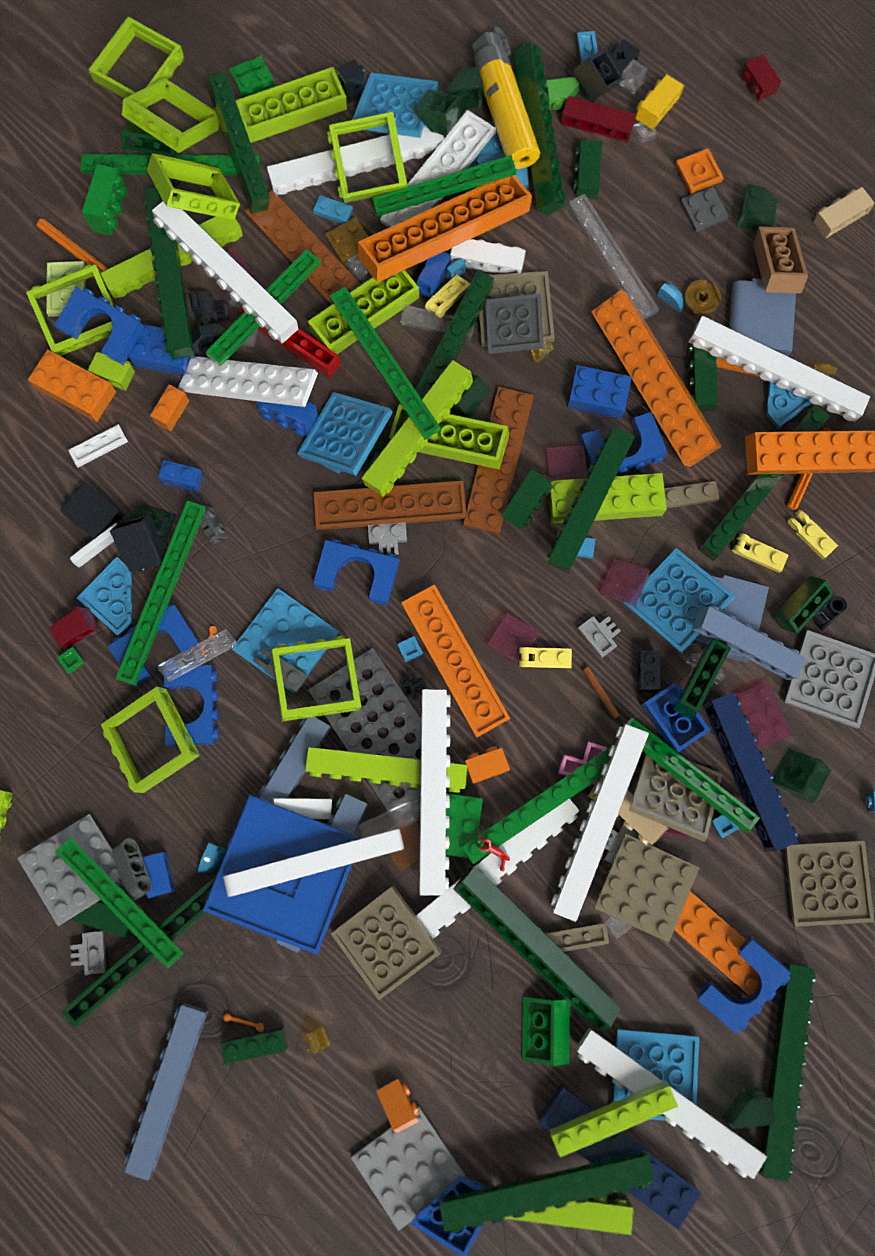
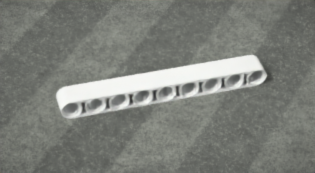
M400 829L226 875L223 876L227 896L230 897L405 848Z

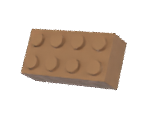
M759 227L753 245L765 292L802 293L808 273L795 228Z

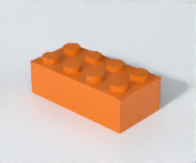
M48 349L28 378L29 383L34 389L95 422L99 420L116 393L111 383Z

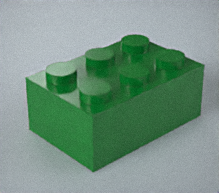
M100 164L96 165L82 210V214L93 232L112 236L114 229H117L118 216L123 210L124 197L126 198L128 188L118 168Z
M446 794L449 796V808H446V816H449V828H445V836H449V849H445V855L468 858L461 847L478 836L483 799Z

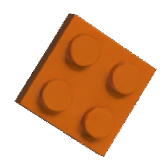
M709 148L679 159L675 163L690 194L723 181L724 177Z

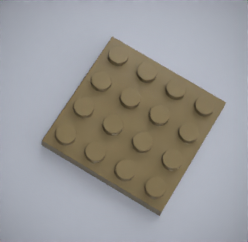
M548 271L489 275L494 278V288L488 299L541 293L544 342H554L555 336ZM486 303L479 315L482 347L488 346Z
M645 753L629 811L705 842L708 837L714 807ZM689 761L720 786L721 773Z
M624 834L594 908L669 943L699 867L649 844L645 845L642 841Z
M865 841L799 844L784 848L792 925L794 927L875 922Z
M394 885L331 933L378 1000L382 999L442 953L439 946Z

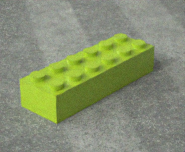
M334 67L236 100L250 143L347 110L346 96Z
M403 270L380 282H376L374 278H371L350 292V294L375 329L419 299V287L409 274ZM334 304L308 321L309 329L317 341L336 354L358 340Z
M399 404L389 436L390 441L409 417L401 404ZM449 414L446 419H442L439 423L441 430L429 437L425 447L420 448L418 451L424 454L500 469L509 438L508 426Z
M663 473L616 476L594 521L663 516L667 510ZM589 478L553 481L551 485L554 487L548 494L551 524L563 523L567 513L572 514L574 508L571 505L575 497H580L582 491H579L583 481H588Z

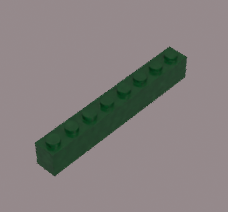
M225 72L208 75V92L251 213L267 211L270 197L227 74Z
M481 271L476 272L416 388V392L421 399L425 397L452 360L456 361L486 300L494 288L493 277Z
M615 426L612 432H607L603 440L606 443L604 449L599 448L595 457L598 461L596 465L591 464L587 473L590 477L588 481H583L579 489L582 493L579 498L575 497L571 505L574 510L572 514L567 513L563 524L566 526L563 531H558L555 538L558 542L555 548L551 546L546 556L549 558L548 565L567 574L569 573L635 438L634 435Z

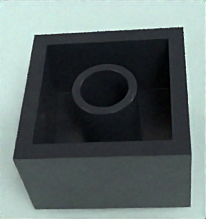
M605 48L587 58L573 70L577 80L582 84L586 95L592 102L624 80Z

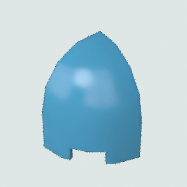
M668 281L660 288L657 297L680 313L684 304L683 295L676 286Z
M208 843L200 861L198 873L211 874L218 871L227 850L213 843Z

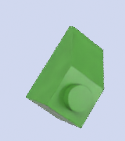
M576 77L546 80L550 110L565 108L568 96L575 97L580 91L581 83Z

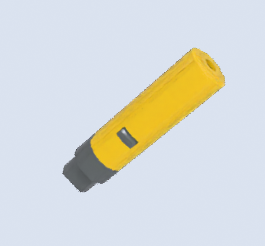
M495 27L491 32H485L472 45L475 52L474 62L505 157L512 155L515 168L521 169L534 164L539 158L540 150L508 59L511 50L507 38L499 27Z

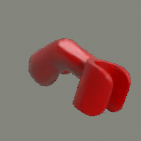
M479 837V840L484 841V845L482 847L477 846V848L484 852L489 851L501 859L500 871H504L505 862L510 861V857L503 850L491 845L488 839Z

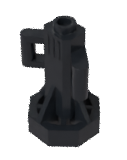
M192 291L189 293L192 311L198 321V326L192 334L193 347L196 354L207 356L206 351L228 330L227 327L222 326L219 322L230 319L229 310L225 301L214 303L212 294L206 291L197 293ZM216 310H221L222 314L217 315Z

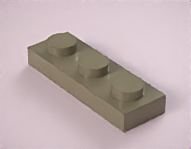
M716 481L664 489L666 508L708 503L720 499Z
M605 923L546 933V936L556 943L562 952L609 944Z

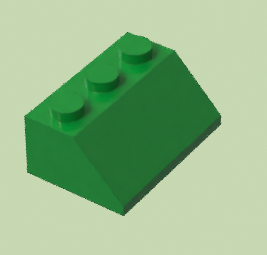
M523 997L522 1061L551 1066L569 1064L570 1003L562 998Z

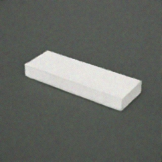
M116 425L68 451L76 466L80 467L128 441L120 426Z
M113 524L70 557L71 561L77 567H81L113 543L114 540L110 530L117 524Z
M272 798V804L308 818H331V798Z

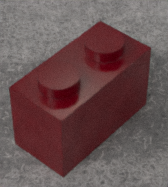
M764 54L746 62L741 72L743 80L747 82L751 93L756 96L758 101L777 93L781 84V80Z
M75 607L70 610V614L55 620V624L49 628L59 647L70 648L98 630L99 626L90 608Z

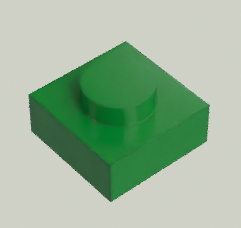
M71 647L57 657L68 674H71L85 664V661L74 647Z

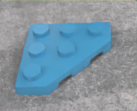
M769 381L766 416L779 429L812 403L810 400L798 397L793 392L779 388L776 384Z
M116 557L77 599L84 606L90 608L91 612L119 637L133 624L132 571L129 572L126 564Z

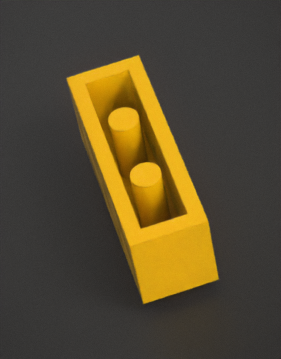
M666 75L662 80L659 79L654 90H650L645 100H641L636 108L638 113L635 119L654 129L679 99L684 85L669 75Z

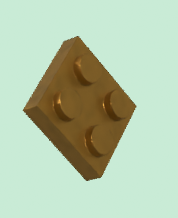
M356 217L325 233V238L342 265L358 258V242L368 237Z

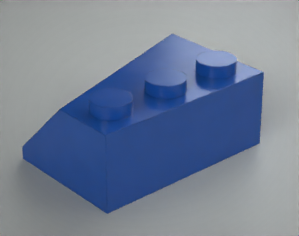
M460 1175L423 1209L410 1224L460 1256H467L482 1226L477 1228H471V1226L462 1227V1230L456 1233H450V1230L445 1231L439 1199L487 1187L476 1180Z

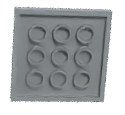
M809 630L805 631L799 654L806 659L799 678L790 680L783 703L856 729L860 728L875 678V654Z
M90 814L17 858L58 926L101 900L55 853L70 837L119 887L123 886L112 857V849Z
M420 1106L417 1107L420 1113L417 1115L419 1122L399 1133L393 1131L391 1126L351 1156L354 1164L398 1231L410 1223L460 1175L466 1177Z

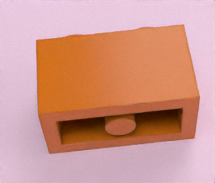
M168 385L150 415L154 423L171 432L189 403L186 393Z
M497 746L486 749V753L482 755L478 753L467 756L468 760L464 762L467 765V771L472 784L510 771L503 749H497Z
M397 1079L376 1091L393 1131L399 1133L419 1122L417 1115L420 1113L415 1102L411 1103L408 1097L411 1092L406 1082L402 1083Z

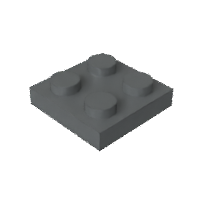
M714 187L685 197L680 201L695 233L724 222L729 217Z

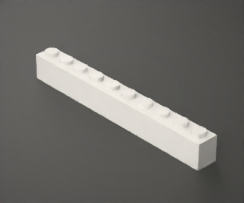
M439 122L425 125L421 138L398 135L403 163L410 159L422 158L436 150L444 140ZM390 135L340 147L345 177L354 176L361 172H370L373 169L388 167L396 163ZM331 150L267 167L273 191L277 195L286 194L293 190H302L312 185H320L327 181H336L334 168H337V163L332 160Z
M163 201L152 210L155 224L159 228L163 227L168 237L173 241L176 240L179 243V247L185 253L188 252L197 265L201 264L209 277H214L220 288L226 289L236 303L239 301L243 305L244 311L248 315L252 314L257 324L262 328L265 327L274 340L278 339L283 343L298 330L297 320L182 209L167 207Z
M704 316L696 324L689 343L693 344L696 348L704 349L710 352L711 355L726 360L729 364L737 365L746 372L754 373L760 376L761 379L776 384L779 388L787 389L798 397L806 398L811 403L826 408L829 412L843 416L848 421L855 422L863 415L870 396Z
M422 690L420 895H445V890H449V878H445V869H449V857H445V849H449V836H445V828H449V816H446V808H449V796L446 795V787L450 786V776L446 775V767H450V755H446V747H450V735H446V727H450V715H447V707H450V695H447V690Z
M625 723L623 727L619 726L616 733V738H618L616 746L612 745L608 754L611 757L609 764L605 763L601 775L604 777L601 783H597L594 794L597 795L594 802L590 801L587 808L589 816L587 820L582 821L579 830L582 831L580 839L576 838L572 849L575 852L573 857H569L565 866L568 869L567 873L560 878L558 884L560 891L558 895L554 894L551 902L553 913L575 922L577 921L648 737V732Z
M568 799L499 846L498 848L510 857V861L505 862L504 871H500L502 860L492 853L479 862L476 867L497 886L502 881L500 879L501 876L505 873L510 875L517 869L516 864L522 860L524 863L532 856V850L536 847L539 850L548 843L546 839L551 834L555 837L563 830L561 828L566 822L568 824L572 823L578 817L576 815L579 812L578 808ZM459 880L449 887V890L445 891V895H440L416 915L433 939L440 934L438 929L443 925L448 927L456 920L454 916L457 913L461 912L463 914L471 908L453 890Z
M590 1028L587 1029L575 1048L579 1052L578 1057L587 1064L589 1061L596 1065L595 1070L603 1076L608 1073L613 1077L612 1082L621 1089L624 1086L630 1089V1095L663 1082ZM670 1087L678 1107L663 1113L666 1115L664 1120L674 1127L676 1124L683 1128L681 1132L690 1139H693L695 1136L700 1140L699 1145L708 1152L711 1150L717 1152L719 1160L726 1165L729 1162L735 1165L734 1170L744 1178L748 1175L754 1179L767 1157Z

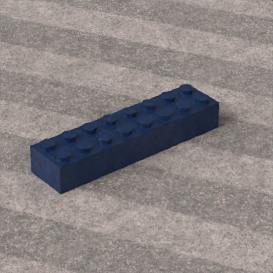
M730 693L703 705V708L745 806L760 817L754 827L765 852L778 851L798 843V833L789 822V812L783 807L780 801L782 799L781 794L773 785L772 773L766 769L764 764L765 757L756 746L757 739L754 733H751L749 730L748 718L745 714H742L740 709L741 702L734 693Z
M560 1084L537 1119L543 1127L550 1131V1129L593 1112L595 1109ZM624 1131L576 1150L577 1153L590 1163L646 1151L650 1158L655 1183H651L650 1187L645 1189L630 1188L629 1193L677 1230L702 1194L696 1186Z

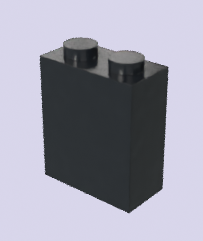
M87 483L78 487L75 495L70 500H67L60 510L92 539H95L113 524H117L124 516Z
M150 515L118 523L110 530L111 536L129 572L135 570L141 572L150 566L154 568L161 566L167 549Z

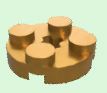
M707 280L692 282L684 293V305L694 317L711 315L717 310L721 300L719 288L713 283H707ZM699 295H702V297H706L707 299H705V301H700Z

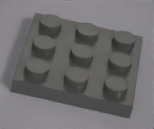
M541 293L486 300L489 354L544 348Z

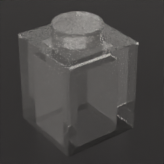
M633 59L623 71L622 77L624 80L620 82V85L635 94L644 83L648 68Z

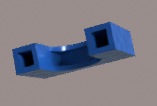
M442 252L420 262L424 269L417 280L419 293L430 298L435 295L447 273L452 255Z
M76 287L54 326L77 340L90 318L99 314L109 315L113 323V329L101 352L115 362L124 365L145 328L140 323L141 319L133 314L130 316L126 315L125 310L117 305L115 307L110 306V302L101 296L99 299L94 297V293L86 288L81 290Z
M652 412L634 417L631 425L637 438L639 449L635 455L624 458L618 470V475L626 474L633 468L636 470L644 468L646 464L651 462L657 464L664 460L667 450ZM599 429L582 434L580 438V444L589 468L591 464L596 465L598 461L595 458L600 447L604 449L605 446Z
M331 539V541L326 540L313 582L315 588L333 592L341 568L351 561H362L367 563L375 574L369 601L388 606L400 565L397 556L386 553V555L378 554V551L374 549L363 550L354 544H349V546L343 545L341 541Z
M168 605L157 632L169 634L181 653L187 656L202 645L179 609L175 605ZM136 626L131 628L125 636L112 640V644L108 646L119 666L122 664ZM145 664L134 687H138L152 678Z
M212 665L165 667V688L168 690L195 689L203 697L204 709L202 714L196 721L185 724L195 746L216 744V739H219V728H216L219 712L218 708H215V701H218V690L215 689V682L218 680L217 670H214ZM165 726V745L168 747H178L169 727Z
M751 935L741 944L737 952L740 957L759 973L760 982L755 993L743 999L732 998L711 980L697 993L698 1001L734 1033H737L739 1030L743 1031L748 1026V1020L753 1015L756 1016L760 1013L765 1001H770L775 996V990L780 985L784 986L789 981V975L791 974L781 961Z

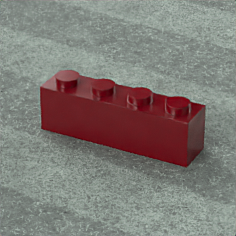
M568 96L562 114L561 125L628 143L636 114Z

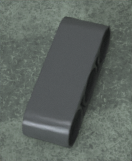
M131 838L123 840L112 849V857L125 894L131 900H137L151 890L152 884L138 844Z

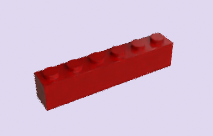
M241 306V308L239 309V311H240V314L242 315L245 311H244V309H243L242 306ZM265 327L257 329L329 379L341 366L339 355L299 328L283 343L278 339L274 340Z

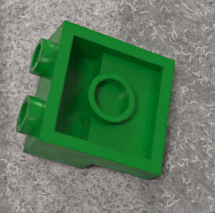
M261 56L229 68L241 98L275 87L272 75Z

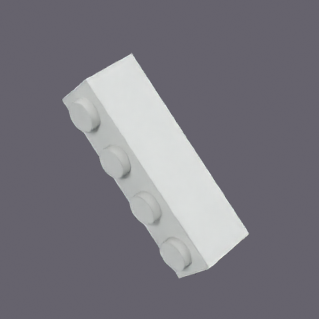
M469 239L452 247L451 262L462 258L466 262L467 268L497 274L521 273L526 250L519 247L504 246L500 243L493 244L484 240Z

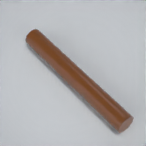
M587 667L582 670L613 720L619 717L618 711L591 669Z

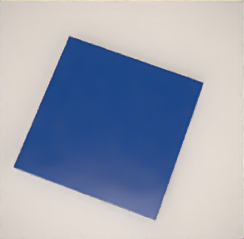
M249 795L203 911L318 955L353 863L230 897L227 896L223 876L362 838Z

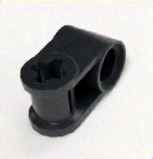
M835 596L827 601L812 617L820 626L821 631L846 610L847 602L843 597ZM833 602L839 605V610L833 608Z

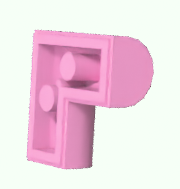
M588 742L583 760L563 755L558 774L568 776L605 751L607 747ZM596 780L592 784L597 785L598 780Z

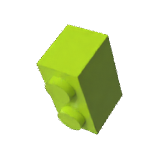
M96 352L88 369L90 373L125 391L135 373L129 361L126 360L125 364L121 365L99 352Z

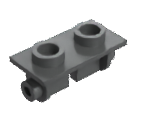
M205 506L206 511L200 526L202 528L209 527L204 533L209 542L215 545L220 542L219 538L227 539L228 536L225 533V527L219 523L215 510Z

